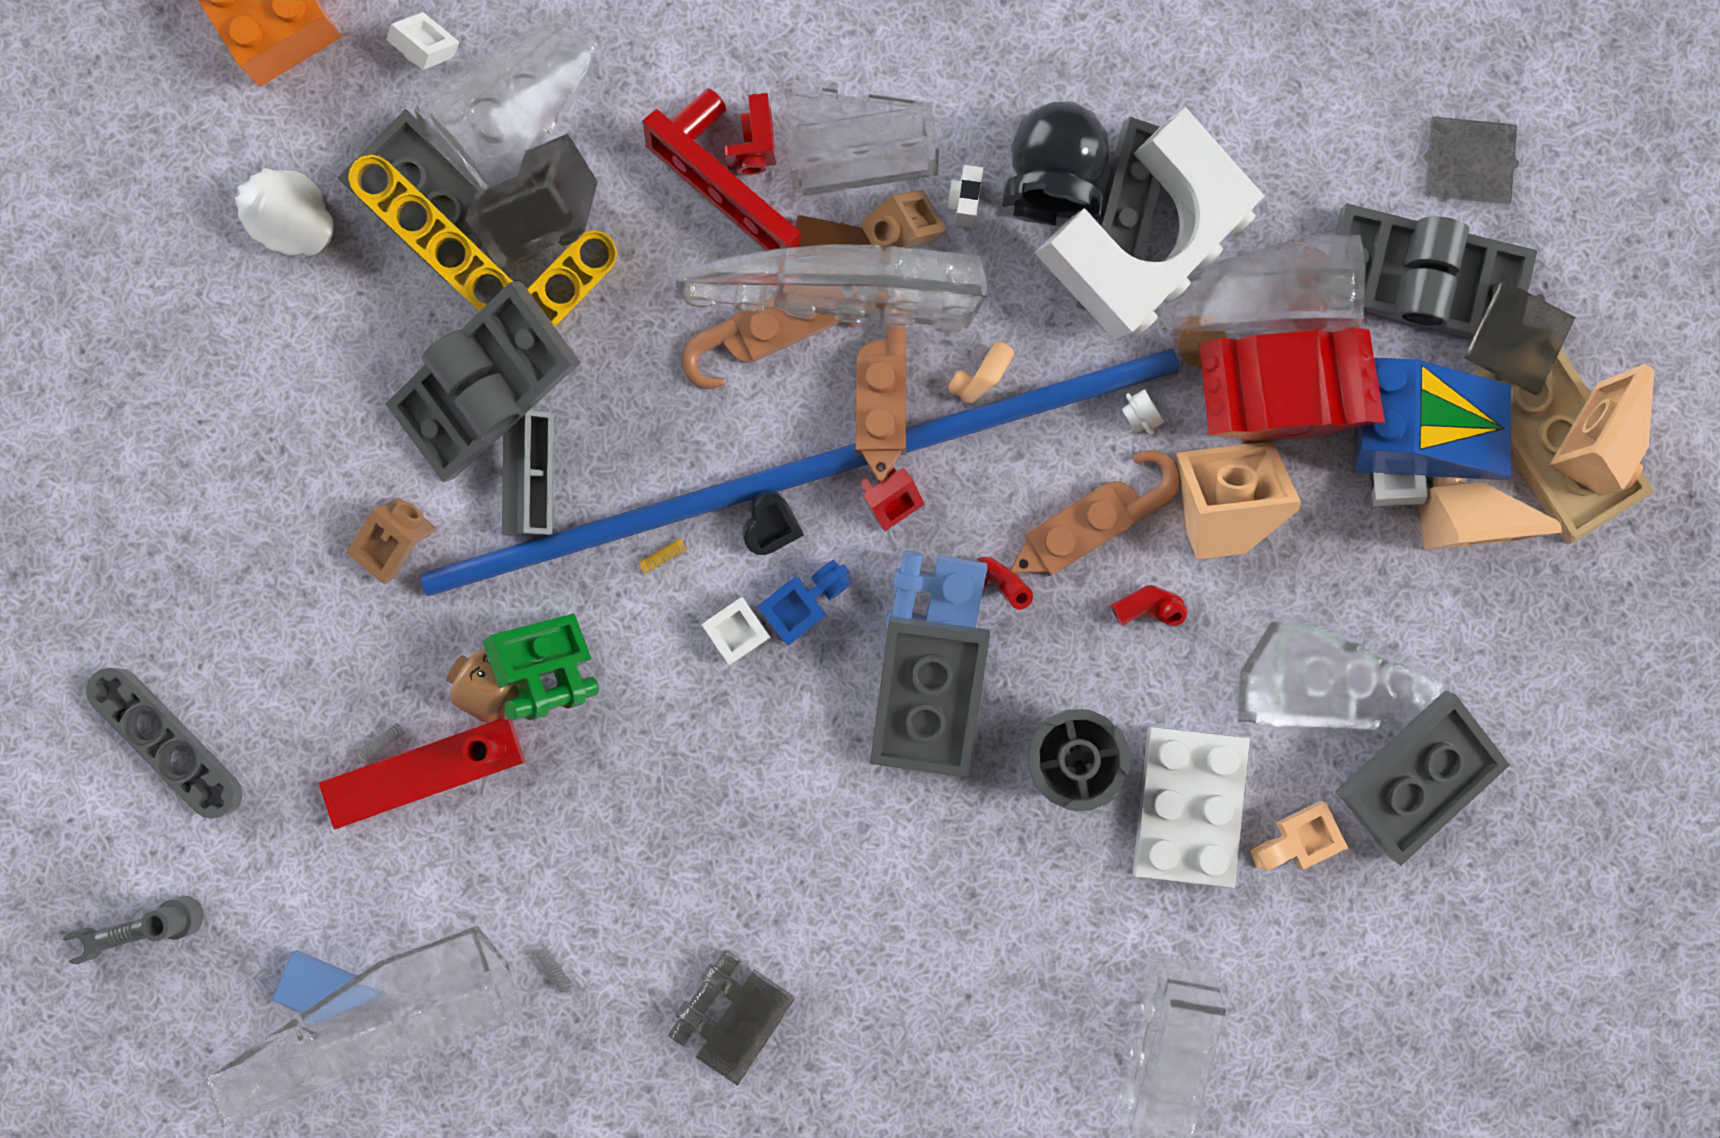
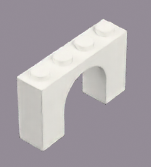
M1186 107L1166 120L1134 152V155L1171 195L1177 207L1180 224L1179 235L1174 249L1164 261L1146 262L1129 255L1118 246L1086 209L1069 218L1035 252L1038 258L1114 340L1130 333L1137 337L1148 329L1158 318L1154 310L1164 300L1168 303L1172 302L1188 288L1191 282L1187 276L1197 266L1200 269L1205 268L1221 254L1223 248L1219 243L1229 233L1235 236L1247 227L1256 217L1251 210L1265 197Z

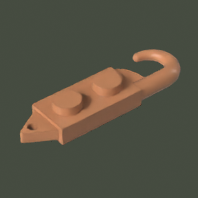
M820 275L734 314L733 318L698 333L688 341L682 351L681 360L685 376L691 383L700 388L714 389L723 386L725 380L722 377L708 378L698 370L697 360L703 352L724 343L729 353L737 360L744 363L756 362L842 323L841 316L859 292L860 285L856 283L825 281ZM849 289L852 293L847 296L843 294V290Z
M872 295L864 297L854 305L849 313L848 325L852 328L856 327L859 317L868 310L881 311L887 319V339L873 341L859 350L856 372V454L864 457L877 481L881 483L887 478L900 455H906V320L903 310L896 301L886 296ZM884 466L885 470L880 472L877 471V468Z
M1144 450L1133 456L1135 463L1150 461L1159 465L1163 472V480L1159 486L1139 497L1134 489L1125 483L1118 481L1108 482L1024 535L1026 541L1011 571L1014 573L1047 572L1049 576H1052L1163 507L1175 496L1179 486V471L1175 462L1168 455L1157 450ZM1020 560L1027 562L1025 569L1019 567Z

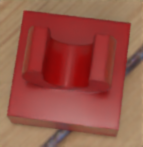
M893 467L887 476L888 478L875 487L871 485L867 478L861 480L862 488L865 491L862 496L884 532L925 505L913 479L904 467L898 471Z

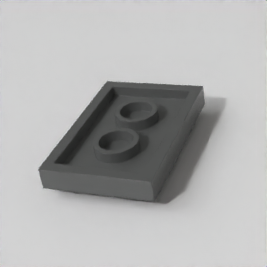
M407 109L354 160L356 161L362 156L375 155L388 161L479 249L514 214L512 209ZM353 161L337 178L358 197L350 187L348 179ZM377 168L367 171L362 177L363 190L373 195L384 191L389 180L387 172ZM418 205L407 206L400 214L401 226L407 231H418L427 222L426 210ZM369 208L377 217H379L371 208ZM388 226L399 238H401L390 226ZM447 241L438 249L437 257L440 264L444 267L454 268L462 264L466 252L464 246L459 242ZM408 245L420 258H422L410 245ZM428 264L441 278H443L430 264Z
M889 617L870 764L969 778L990 640L989 629Z
M1445 690L1336 790V793L1388 857L1402 866L1504 772L1510 764L1459 697Z

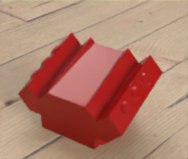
M1351 327L1334 332L1323 330L1252 335L1240 339L1217 338L1199 343L1209 436L1242 438V443L1330 437L1332 434L1342 430L1385 423L1369 329Z

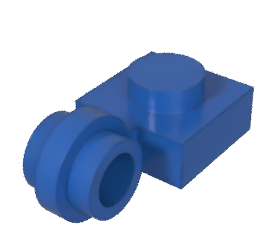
M833 559L812 575L811 578L816 585L810 590L807 589L798 576H794L757 607L787 646L791 645L828 615L816 599L824 594L830 601L852 584V581L847 576L850 571L845 564L839 566Z

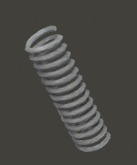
M395 723L389 730H386V732H383V734H380V736L366 744L363 749L361 748L360 751H357L359 760L365 763L362 758L368 761V759H371V757L385 749V746L388 747V744L391 745V742L394 743V740L403 736L397 728L400 725Z
M542 944L541 947L543 948L536 950L533 955H536L535 958H538V961L546 969V972H548L560 993H563L573 987V984L571 982L566 983L569 979H566L567 976H564L565 973H562L563 970H560L561 967H558L559 964H556L557 961H555L553 955H551L549 950H546L545 944Z

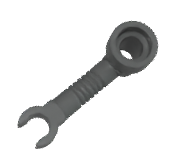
M180 896L165 901L158 909L146 913L142 919L98 931L93 928H83L68 933L63 938L64 941L77 938L84 945L83 954L69 960V963L81 964L95 959L103 950L145 938L150 941H160L165 938L177 940L189 936L200 929L203 922V910L194 898Z

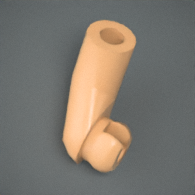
M994 342L974 377L964 370L956 372L948 386L949 393L960 397V402L973 403L999 383L1014 357V350L1003 342Z

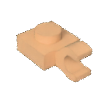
M1318 801L1277 821L1276 824L1281 832V837L1268 840L1248 851L1258 869L1263 867L1265 871H1269L1293 858L1297 868L1304 870L1348 847L1327 803Z

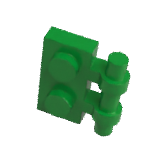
M575 613L492 634L482 640L498 687L503 688L517 684L519 689V698L505 703V713L511 721L524 717L529 721L546 716L550 709L560 706L566 709L580 706L585 702L586 698L595 696L599 692L596 679L594 677L581 679L577 666L584 664L592 658ZM554 673L557 680L556 687L545 690L540 677Z

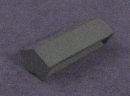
M529 410L503 434L502 535L522 537L552 535L554 412Z

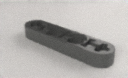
M106 668L92 675L86 688L87 699L92 707L197 814L212 819L229 815L238 808L243 795L238 780L135 674L127 669ZM120 681L122 684L117 690L119 695L126 702H135L140 699V703L129 708L120 699H106L105 696L109 692L106 682ZM145 711H151L159 719V731L151 739H145L137 730L138 718ZM179 746L187 747L194 756L193 767L186 774L178 773L171 764L172 753ZM207 768L209 773L201 778L211 787L223 785L225 790L222 792L221 798L225 802L224 805L221 803L209 805L207 800L212 795L210 790L203 783L193 784L190 787L189 782L200 777Z

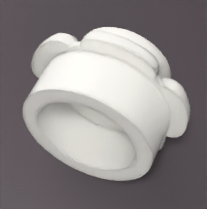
M1143 389L1134 396L1130 393L1126 394L1130 404L1123 407L1122 411L1135 432L1139 433L1145 429L1149 435L1154 434L1153 429L1165 423L1147 391Z

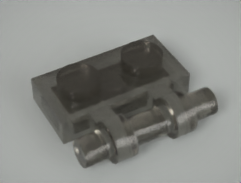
M724 950L715 965L708 964L702 973L701 979L703 983L691 1001H684L675 1014L678 1020L668 1036L682 1046H685L693 1032L706 1039L696 1058L738 1086L794 1002L795 996L755 969L752 970L744 984L741 985L731 977L741 960L732 952ZM720 993L732 1002L718 1023H716L706 1013Z

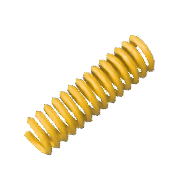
M679 538V541L676 540L673 544L670 543V546L667 545V547H664L657 553L655 552V554L642 560V562L640 561L639 564L643 573L646 574V571L649 573V570L652 571V568L655 569V566L658 567V564L661 566V562L664 564V561L667 562V559L670 560V557L673 558V555L676 557V553L679 555V552L685 551L682 543L683 540Z

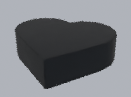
M764 490L753 497L750 503L752 517L746 521L742 530L744 543L752 553L756 555L771 554L805 535L781 493L775 490Z

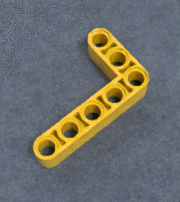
M375 155L362 156L354 161L348 176L350 187L354 193L479 312L487 304L480 302L475 296L474 290L478 280L486 276L495 277L500 280L503 288L509 282H513L388 161ZM370 169H382L387 172L389 178L386 189L379 194L366 193L362 187V177ZM418 205L427 212V222L418 231H407L401 226L400 214L407 206ZM596 230L584 232L527 289L555 328L610 272L617 258L615 243L604 232ZM447 241H457L465 248L464 261L454 268L444 267L438 261V249ZM587 242H599L606 248L608 261L600 268H590L583 263L580 258V249ZM553 277H565L573 284L574 296L567 303H554L547 297L545 292L546 284Z

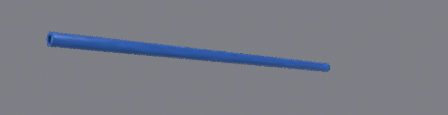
M1171 348L907 427L906 453L1179 372L1177 355ZM856 443L553 533L552 535L543 536L426 571L420 574L421 584L425 594L429 597L752 500L755 495L764 490L779 492L868 464L862 455L856 454Z

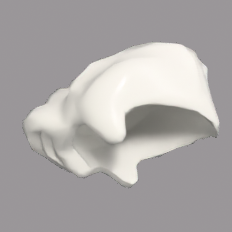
M263 168L261 173L250 175L248 182L238 186L240 195L235 197L238 207V218L250 237L265 245L267 249L290 256L301 253L311 256L319 253L330 243L334 231L333 218L326 210L322 191L305 174L293 170L274 171Z

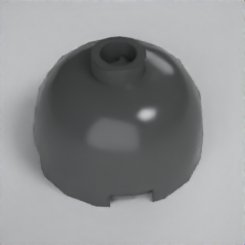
M1066 709L1048 717L1035 730L1028 747V771L1036 789L1051 803L1070 811H1091L1110 803L1114 798L1113 796L1122 788L1126 776L1128 777L1131 770L1130 748L1123 732L1107 717L1089 709ZM1080 760L1077 765L1073 766L1074 763Z

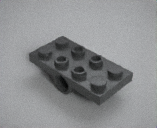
M1346 203L1340 210L1319 302L1510 348L1516 345L1538 250L1469 234V226L1448 217L1430 216L1417 221Z
M521 281L509 282L462 329L448 333L429 346L421 357L425 365L385 404L444 483L455 479L581 362Z

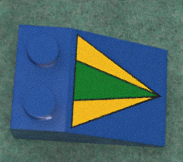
M1374 357L1385 423L1354 428L1353 472L1509 481L1511 478L1510 384L1417 359Z

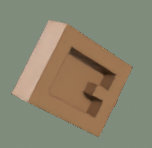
M924 190L891 195L861 221L862 229L884 263L894 260L908 247L933 242L948 231Z
M396 498L372 510L346 553L380 582L385 584L395 578L415 545L429 537L434 531L435 526L424 518L423 513L416 506L405 502L401 498Z

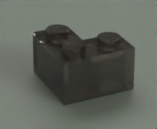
M567 133L527 150L516 177L476 193L465 220L499 268L514 261L525 263L536 257L541 250L556 244L567 246L577 241L585 233L598 181Z

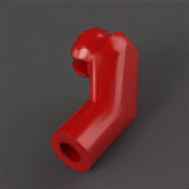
M984 556L978 558L979 562L987 563L984 588L992 583L1010 605L1017 610L1025 609L1032 603L1033 592L1017 574L993 557Z
M1154 585L1144 586L1110 605L1113 614L1121 626L1142 615H1146L1168 626L1176 627L1186 620L1188 614L1187 607L1180 596Z

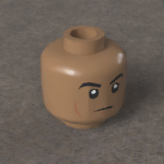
M479 649L470 658L461 655L451 667L446 681L453 684L450 690L451 703L485 723L494 722L499 717L506 720L508 717L505 713V703L520 696L517 684L503 688L498 687L485 649Z

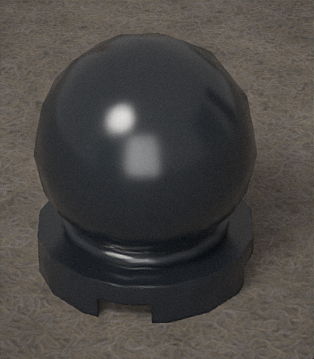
M1052 102L1033 109L1021 121L1011 145L1012 166L1017 175L1008 179L1005 184L1002 206L1013 205V216L1018 219L1056 226L1057 217L1071 218L1083 209H1086L1097 221L1101 215L1103 195L1100 189L1094 185L1103 176L1109 159L1108 134L1094 112L1076 102Z

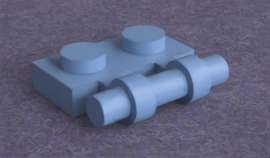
M904 551L901 568L895 569L893 586L897 590L893 610L887 612L885 628L888 629L890 616L976 628L986 578L987 563L938 554L935 573L920 571L923 554L916 551ZM916 591L931 592L927 615L913 613Z

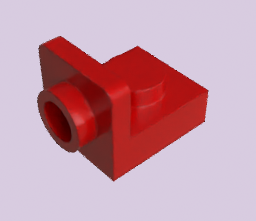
M768 93L748 95L750 112L741 113L744 143L748 144L724 146V157L729 170L737 169L739 174L755 175L765 172L766 166L777 165L772 110Z

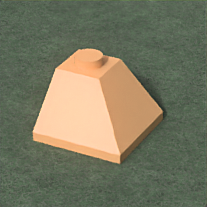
M1643 364L1598 382L1549 466L1599 496L1630 488L1643 470V465L1640 464V461L1649 448L1654 368Z
M1273 441L1176 452L1185 528L1197 560L1246 554L1300 510L1301 501Z
M1442 477L1433 479V488L1427 489L1428 497L1425 503L1418 504L1424 550L1520 541L1562 533L1560 521L1483 482L1464 484V478Z

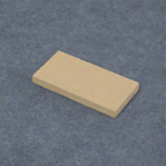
M1548 327L1539 330L1471 373L1511 385V459L1548 516L1561 522L1562 533L1560 534L1566 544L1576 542L1655 492L1643 472H1641L1636 482L1627 490L1599 496L1549 466L1591 393Z

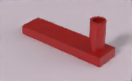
M710 88L705 89L672 120L668 119L657 108L643 120L645 146L785 268L800 256L801 232L694 141L726 112L724 101L714 90Z
M500 718L494 722L483 724L358 768L318 784L333 829L335 830L526 763L513 722L508 718L506 720Z

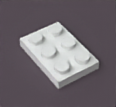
M1148 727L1133 867L1134 876L1235 888L1250 738Z

